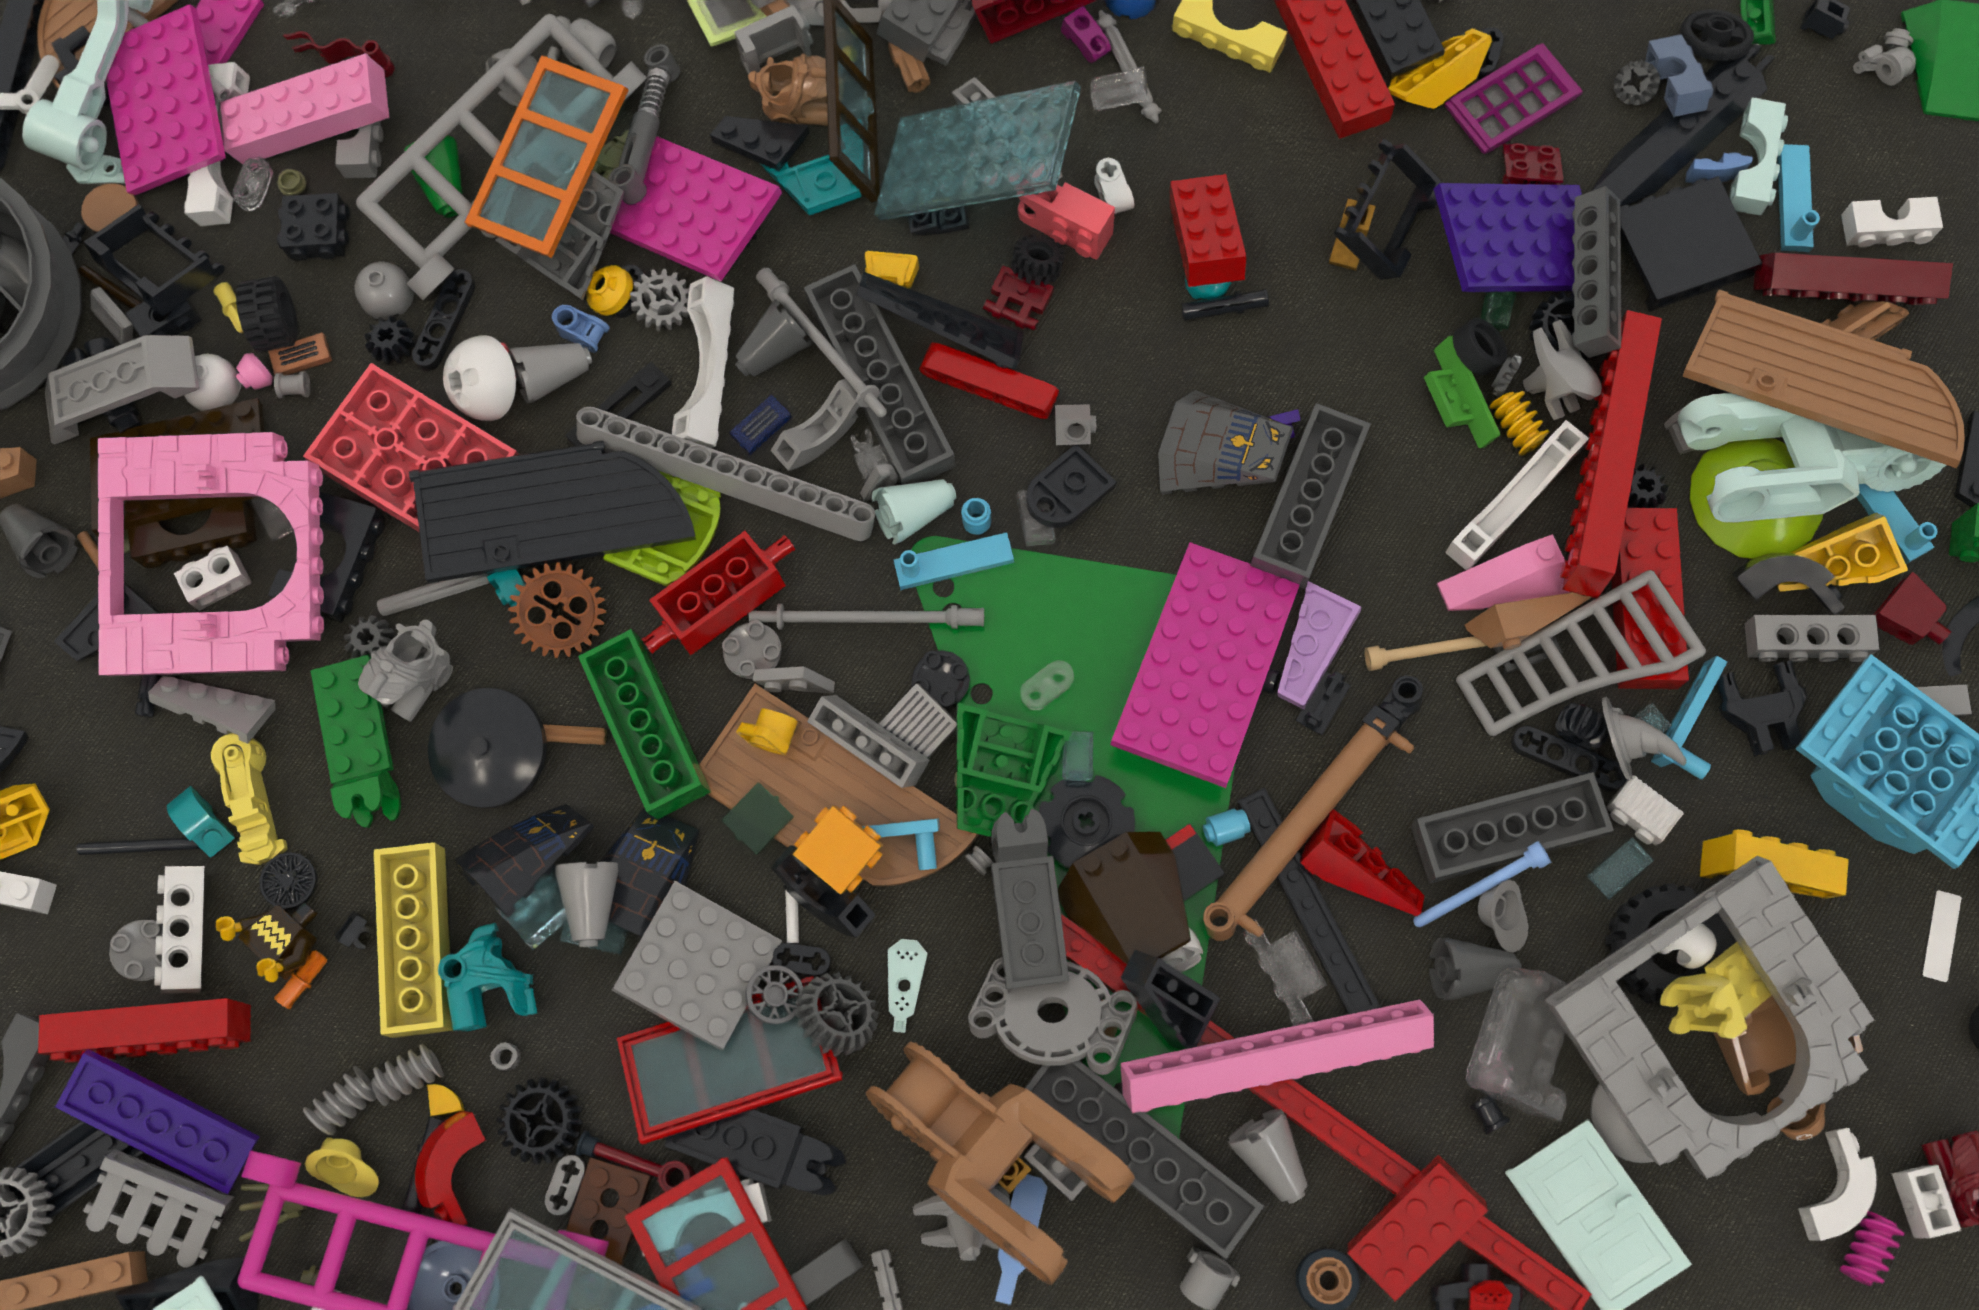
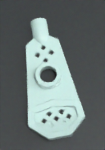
M102 155L98 163L88 170H83L67 164L66 167L79 184H125L120 158ZM114 165V169L111 172H106L107 167Z
M901 939L888 949L889 1013L894 1016L893 1032L905 1033L907 1018L914 1015L928 955L917 940ZM902 980L910 982V989L906 992L899 989V983Z

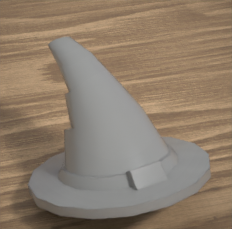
M1607 697L1602 698L1603 712L1612 745L1621 770L1627 780L1632 779L1630 764L1632 759L1645 757L1646 753L1657 755L1663 753L1682 766L1686 765L1687 760L1677 743L1666 734L1643 720L1623 715L1624 713L1620 708L1612 707Z

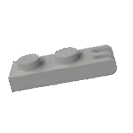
M964 0L961 6H959L927 56L928 58L945 66L948 64L977 16L973 6L969 11L971 0Z

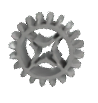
M12 1167L2 1169V1172H0V1216L6 1214V1209H9L8 1207L17 1206L10 1210V1214H6L8 1217H0L1 1232H5L7 1237L6 1239L0 1236V1253L3 1257L12 1256L14 1252L16 1254L26 1251L27 1246L30 1247L38 1244L36 1236H44L47 1233L42 1225L53 1221L50 1217L46 1216L47 1211L55 1208L52 1204L46 1203V1200L53 1194L51 1192H42L47 1183L45 1181H37L38 1174H27L25 1168H17L14 1171ZM9 1185L19 1189L26 1199H17L15 1193L10 1192ZM28 1212L27 1219H26L25 1224H24V1217H25L26 1213Z

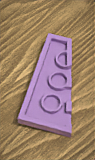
M1309 581L1277 692L1278 697L1302 709H1305L1361 612V606Z

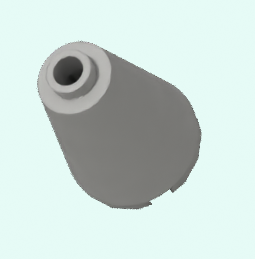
M580 343L514 347L509 349L510 353H508L513 363L516 381L519 382L521 388L524 387V389L519 391L527 404L537 401L588 371V364L592 363L588 348H582Z
M586 862L561 864L556 867L555 874L572 941L579 942V947H597L599 940H605L619 871L618 863L597 862V864H586Z
M1274 1109L1263 1113L1264 1119L1254 1122L1251 1119L1230 1135L1228 1143L1232 1150L1280 1201L1294 1203L1304 1197V1190L1308 1185L1287 1117L1282 1109Z

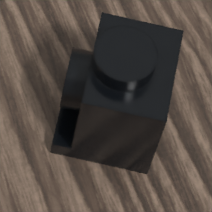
M1814 0L1805 11L1800 28L1805 31L1809 27L1817 34L1833 39L1836 35H1842L1848 27L1850 21L1847 17L1850 7L1837 0Z

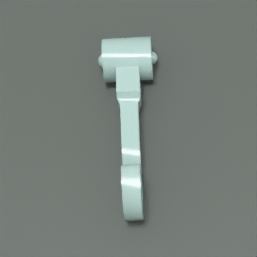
M97 0L96 22L76 69L64 76L54 102L45 99L39 100L30 108L26 115L22 136L24 144L28 149L83 170L91 169L98 163L106 146L107 132L104 123L98 120L97 117L106 99L104 81L127 26L128 7L147 13L151 9L154 0Z

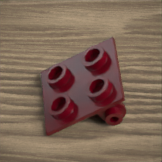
M1521 143L1503 144L1506 174H1503L1502 184H1523V181L1524 184H1530V181H1533L1532 184L1560 185L1564 182L1559 148L1548 145L1527 146Z

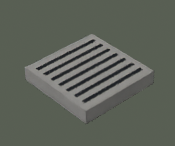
M918 683L908 691L879 723L880 726L928 759L957 729V721Z

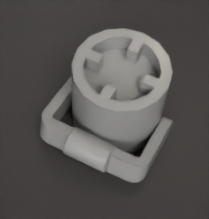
M1192 1246L1187 1255L1188 1261L1192 1263V1266L1183 1279L1180 1289L1194 1304L1204 1309L1215 1310L1229 1285L1234 1287L1237 1285L1240 1275L1235 1268L1231 1267L1219 1256Z

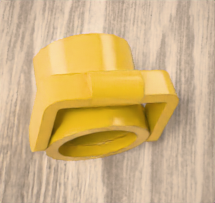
M761 708L756 724L741 722L736 733L752 747L786 756L798 721L780 712Z

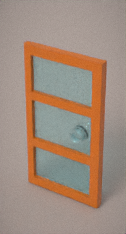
M541 55L464 223L469 227H474L552 258L629 90L621 84Z

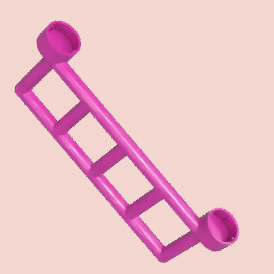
M250 1150L242 1177L267 1183L269 1187L238 1277V1284L245 1290L322 1310H407L429 1238L482 1251L480 1263L496 1234L296 1183L295 1181L301 1166L300 1162ZM285 1201L338 1214L315 1286L261 1272ZM357 1219L410 1233L387 1305L334 1291ZM558 1229V1233L605 1257L609 1244L608 1241ZM509 1237L472 1306L479 1310L486 1309L501 1256L552 1269L561 1253L549 1247ZM571 1259L544 1310L565 1309L578 1262Z

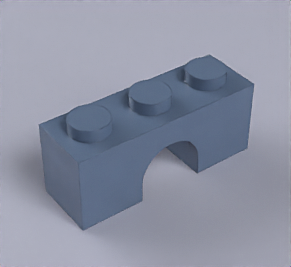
M1682 34L1649 41L1645 62L1653 64L1659 73L1660 79H1668L1664 100L1672 115L1676 117L1706 111L1709 98L1713 95V87L1711 82L1707 81L1704 76L1701 64L1697 63L1691 46L1687 45Z

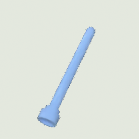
M1537 841L1527 847L1528 850L1524 852L1525 856L1422 912L1418 917L1415 916L1413 923L1416 927H1423L1530 867L1534 869L1539 866L1541 869L1552 862L1541 843Z

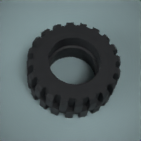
M1674 883L1663 884L1660 887H1650L1628 899L1616 911L1617 916L1611 919L1608 926L1612 932L1606 936V946L1611 947L1612 953L1608 954L1607 957L1647 931L1648 925L1653 920L1669 916L1703 893V891L1695 894L1691 886L1682 885L1676 887ZM1717 912L1702 922L1713 932L1717 942L1714 955L1706 964L1699 968L1690 969L1683 974L1674 975L1662 970L1649 958L1618 979V981L1624 979L1627 982L1625 989L1631 994L1639 993L1641 995L1640 1000L1648 1004L1657 1002L1658 1006L1667 1007L1661 1006V996L1670 983L1679 977L1705 974L1704 967L1737 941L1733 936H1730L1728 927Z

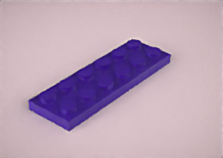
M89 1049L83 1053L55 1108L225 1194L232 1190L246 1164L250 1150L253 1151L260 1136Z

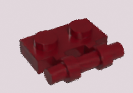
M1002 266L991 288V294L999 298L997 302L987 299L983 310L992 313V317L999 320L1004 318L1014 322L1016 327L1021 329L1026 327L1035 331L1039 320L1029 316L1032 311L1043 315L1054 292V286L1044 285L1042 281L1040 285H1035L1033 280H1031V283H1027L1025 277L1021 280L1018 278V273L1014 274L1013 269ZM1010 301L1022 306L1020 312L1006 307L1008 302Z

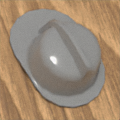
M1506 880L1499 886H1495L1479 895L1478 915L1485 925L1494 929L1499 945L1505 951L1514 953L1525 945L1528 937V920L1519 886L1515 881Z

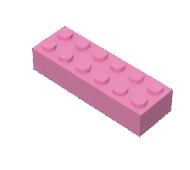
M366 53L220 102L224 151L243 165L389 118L384 69Z

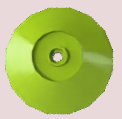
M1775 438L1731 441L1717 448L1710 449L1703 454L1691 475L1689 500L1697 524L1714 544L1738 557L1754 559L1770 553H1791L1811 541L1823 519V514L1743 522H1721L1713 516L1706 497L1713 493L1715 476L1732 468L1741 466L1753 467L1759 471L1795 468L1785 443Z

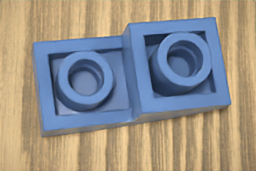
M1724 153L1719 162H1714L1707 158L1694 159L1686 172L1685 182L1694 183L1703 178L1710 180L1715 177H1719L1721 182L1733 180L1739 171L1748 169L1752 163V157L1743 156L1740 153Z

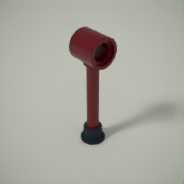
M589 1131L583 1132L576 1148V1155L578 1156L585 1154L594 1157L597 1155L658 1177L659 1185L665 1192L675 1187L670 1180L674 1170L678 1168L682 1170L684 1174L683 1182L696 1175L693 1167L688 1163L670 1161L660 1165L600 1143V1139L590 1136Z

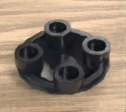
M942 650L929 651L914 668L911 687L916 683L920 684L943 708H949L960 702L967 693L970 683L969 669L963 659L952 652Z

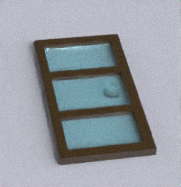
M823 0L829 160L870 202L880 201L873 39L840 0Z

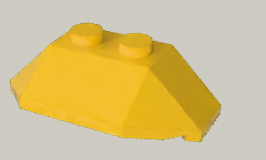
M1472 28L1465 31V35L1455 36L1441 42L1444 48V55L1392 78L1391 84L1388 87L1390 94L1404 101L1431 109L1442 105L1447 99L1463 90L1477 78L1492 42L1491 36Z
M36 784L13 785L0 791V860L36 846L39 843L50 809Z

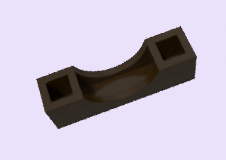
M244 501L213 508L208 521L200 529L190 534H172L159 521L128 529L131 558L146 568L159 567L163 562L172 560L186 561L190 559V556L198 554L208 555L212 550L219 547L243 548L248 543L257 541L253 509Z

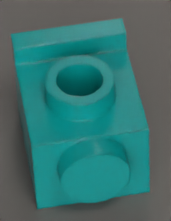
M513 569L495 572L487 576L488 581L496 589L495 592L502 604L506 605L509 603L511 607L516 606L517 602L511 600L510 596H519L520 592L514 586L516 584L526 585L520 571Z

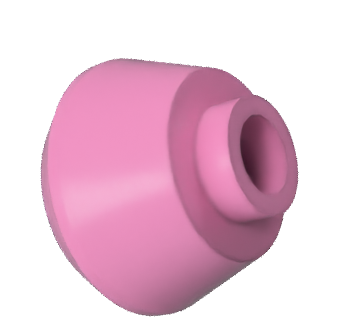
M253 353L244 354L236 367L239 373L235 377L246 389L251 386L254 390L272 385L274 378L262 362Z

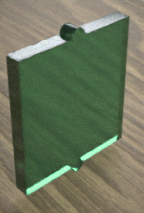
M758 782L721 821L736 834L738 841L742 840L758 855L794 816L779 802L780 798L778 796L773 797Z

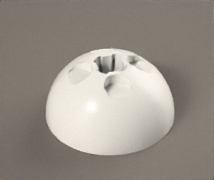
M487 335L466 339L452 350L445 362L443 370L444 388L448 398L459 411L471 418L482 421L498 420L508 412L515 396L516 378L512 360L507 350L498 340Z

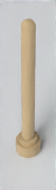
M1475 636L1391 650H1385V648H1379V646L1366 647L1364 656L1367 669L1373 671L1382 669L1383 666L1392 661L1487 645Z

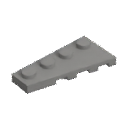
M163 676L148 692L149 702L179 715L184 713L190 714L193 717V721L200 724L205 722L211 723L217 727V731L226 735L232 732L239 736L240 741L247 744L276 710L275 700L167 676Z

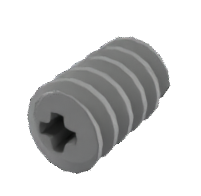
M423 1043L419 1045L420 1055L417 1056L410 1049L408 1050V1061H405L402 1056L398 1055L396 1056V1067L389 1061H386V1072L383 1073L378 1067L373 1068L372 1089L376 1098L383 1106H387L390 1103V1099L393 1101L399 1100L401 1092L409 1095L412 1093L413 1087L421 1089L424 1086V1081L433 1083L435 1075L438 1077L444 1076L437 1057Z
M353 1066L356 1074L354 1078L346 1073L343 1075L346 1085L342 1086L336 1081L333 1083L336 1091L335 1094L327 1090L323 1091L326 1100L324 1103L316 1098L313 1099L314 1111L307 1107L303 1108L304 1114L309 1121L328 1135L336 1133V1125L343 1127L347 1122L346 1117L354 1118L357 1114L356 1108L364 1110L367 1106L366 1100L370 1102L376 1100L370 1079L357 1066Z

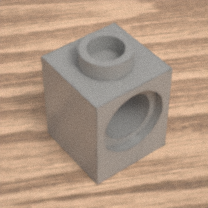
M1090 404L1055 405L1056 445L1091 444V433H1096V415H1090ZM1079 423L1080 425L1072 426L1071 424Z

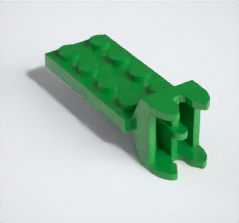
M369 655L310 670L331 784H333L330 791L334 808L345 819H350L353 813L357 823L364 828H370L374 818L373 812H376L380 806H382L383 814L392 822L398 818L401 810L398 786L388 772L394 770L381 702L364 693L358 686L363 668L371 659Z

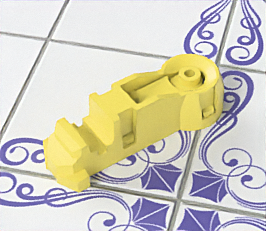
M234 733L222 736L213 745L211 760L215 771L221 778V790L225 806L232 811V816L228 817L229 822L237 827V831L241 836L239 837L240 842H237L238 848L242 850V852L238 853L240 861L244 864L261 865L288 850L286 840H278L262 778L261 772L266 763V752L262 744L254 738L247 744L240 741L239 736Z

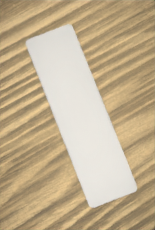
M1939 890L1936 892L1923 969L1924 977L1943 982L1948 981L1961 904V897Z

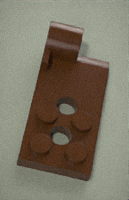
M590 1158L566 1231L596 1238L592 1231L593 1226L597 1221L604 1220L609 1227L607 1236L601 1239L609 1242L605 1258L623 1267L633 1236L624 1216L643 1205L652 1176ZM613 1188L619 1194V1201L614 1207L609 1208L603 1202V1195L608 1189ZM578 1263L570 1288L571 1291H574L570 1310H607L612 1301L617 1283Z

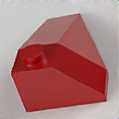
M1332 809L1305 845L1300 863L1311 874L1317 875L1328 883L1418 917L1422 912L1425 895L1398 868L1391 869L1381 857L1383 853L1377 846L1371 849L1359 837L1363 832L1355 824Z

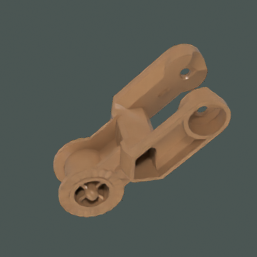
M912 1041L909 1042L903 1049L910 1061L909 1065L886 1091L876 1086H871L866 1091L868 1100L877 1108L879 1113L884 1115L886 1120L891 1122L895 1130L901 1131L903 1135L909 1137L911 1142H915L919 1147H923L925 1151H929L930 1156L937 1162L927 1185L956 1214L1043 1282L1053 1285L1068 1262L1062 1256L1064 1250L1041 1229L1023 1219L1018 1213L991 1194L990 1191L1031 1141L1074 1172L1096 1193L1111 1202H1115L1133 1183L1135 1177L1132 1171L1109 1149L1028 1089L1009 1084L992 1097L983 1092L978 1094L967 1086L965 1081L961 1080L958 1074L953 1072L949 1065L944 1064L939 1057L934 1056L931 1051L925 1050L923 1046H919Z

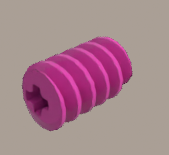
M1868 1211L1866 1215L1870 1219L1864 1218L1860 1221V1225L1865 1231L1857 1230L1855 1232V1237L1861 1243L1851 1242L1850 1249L1855 1254L1845 1255V1261L1850 1266H1841L1840 1271L1857 1282L1871 1286L1872 1282L1884 1283V1280L1877 1274L1878 1270L1889 1271V1268L1882 1262V1259L1894 1260V1256L1887 1248H1899L1900 1245L1892 1239V1236L1904 1237L1905 1233L1892 1221Z

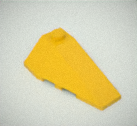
M1879 513L1871 514L1847 524L1791 552L1809 558L1827 568L1835 577L1825 584L1826 586L1830 583L1833 586L1877 583L1908 570L1886 517ZM1784 582L1776 585L1779 591L1809 589L1806 585L1799 582Z

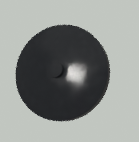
M495 688L471 690L449 702L436 718L428 741L429 764L439 786L456 801L479 808L504 806L526 794L539 778L547 754L545 729L534 708L518 695Z

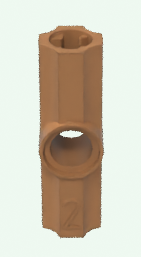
M888 42L892 61L896 68L899 67L908 92L918 93L923 91L930 85V79L923 62Z

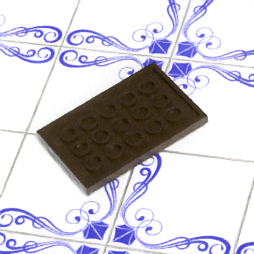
M258 398L130 428L122 433L117 431L90 438L92 531L95 535L99 536L98 438L263 433V407ZM257 497L125 500L124 530Z

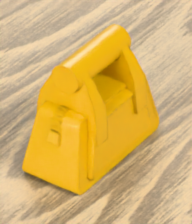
M876 251L865 252L866 273L906 288L912 286L919 270V261L916 255Z

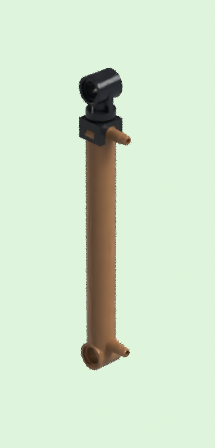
M1402 676L1394 682L1391 692L1378 707L1375 705L1362 720V727L1220 898L1206 908L1203 919L1206 932L1212 939L1216 941L1228 940L1235 933L1238 924L1249 933L1260 937L1264 932L1263 928L1247 916V912L1383 748L1387 749L1392 743L1407 753H1411L1414 750V745L1401 736L1399 730L1409 716L1416 713L1422 705L1423 686L1417 678ZM1410 692L1414 696L1408 699L1403 698L1400 694ZM1216 917H1224L1228 920L1221 927L1212 924Z

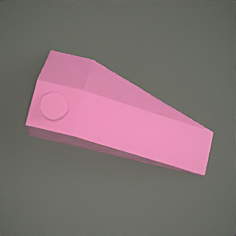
M1553 534L1522 545L1437 583L1448 611L1484 610L1495 604L1570 593V591L1562 590L1564 578H1560V571L1565 559Z

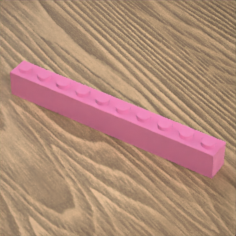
M1415 1000L1120 1063L1123 1097L1132 1113L1147 1112L1151 1109L1167 1105H1179L1190 1100L1207 1099L1213 1095L1239 1092L1243 1089L1259 1085L1267 1086L1282 1080L1299 1079L1305 1075L1319 1072L1326 1073L1333 1069L1347 1066H1359L1365 1062L1379 1059L1386 1060L1393 1056L1407 1053H1418L1425 1049L1434 1048V1017L1421 1000Z

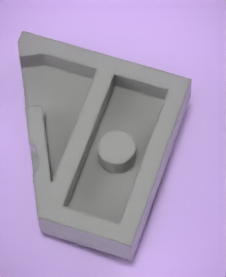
M804 666L754 669L753 681L764 686V690L769 692L791 690L834 693V681Z

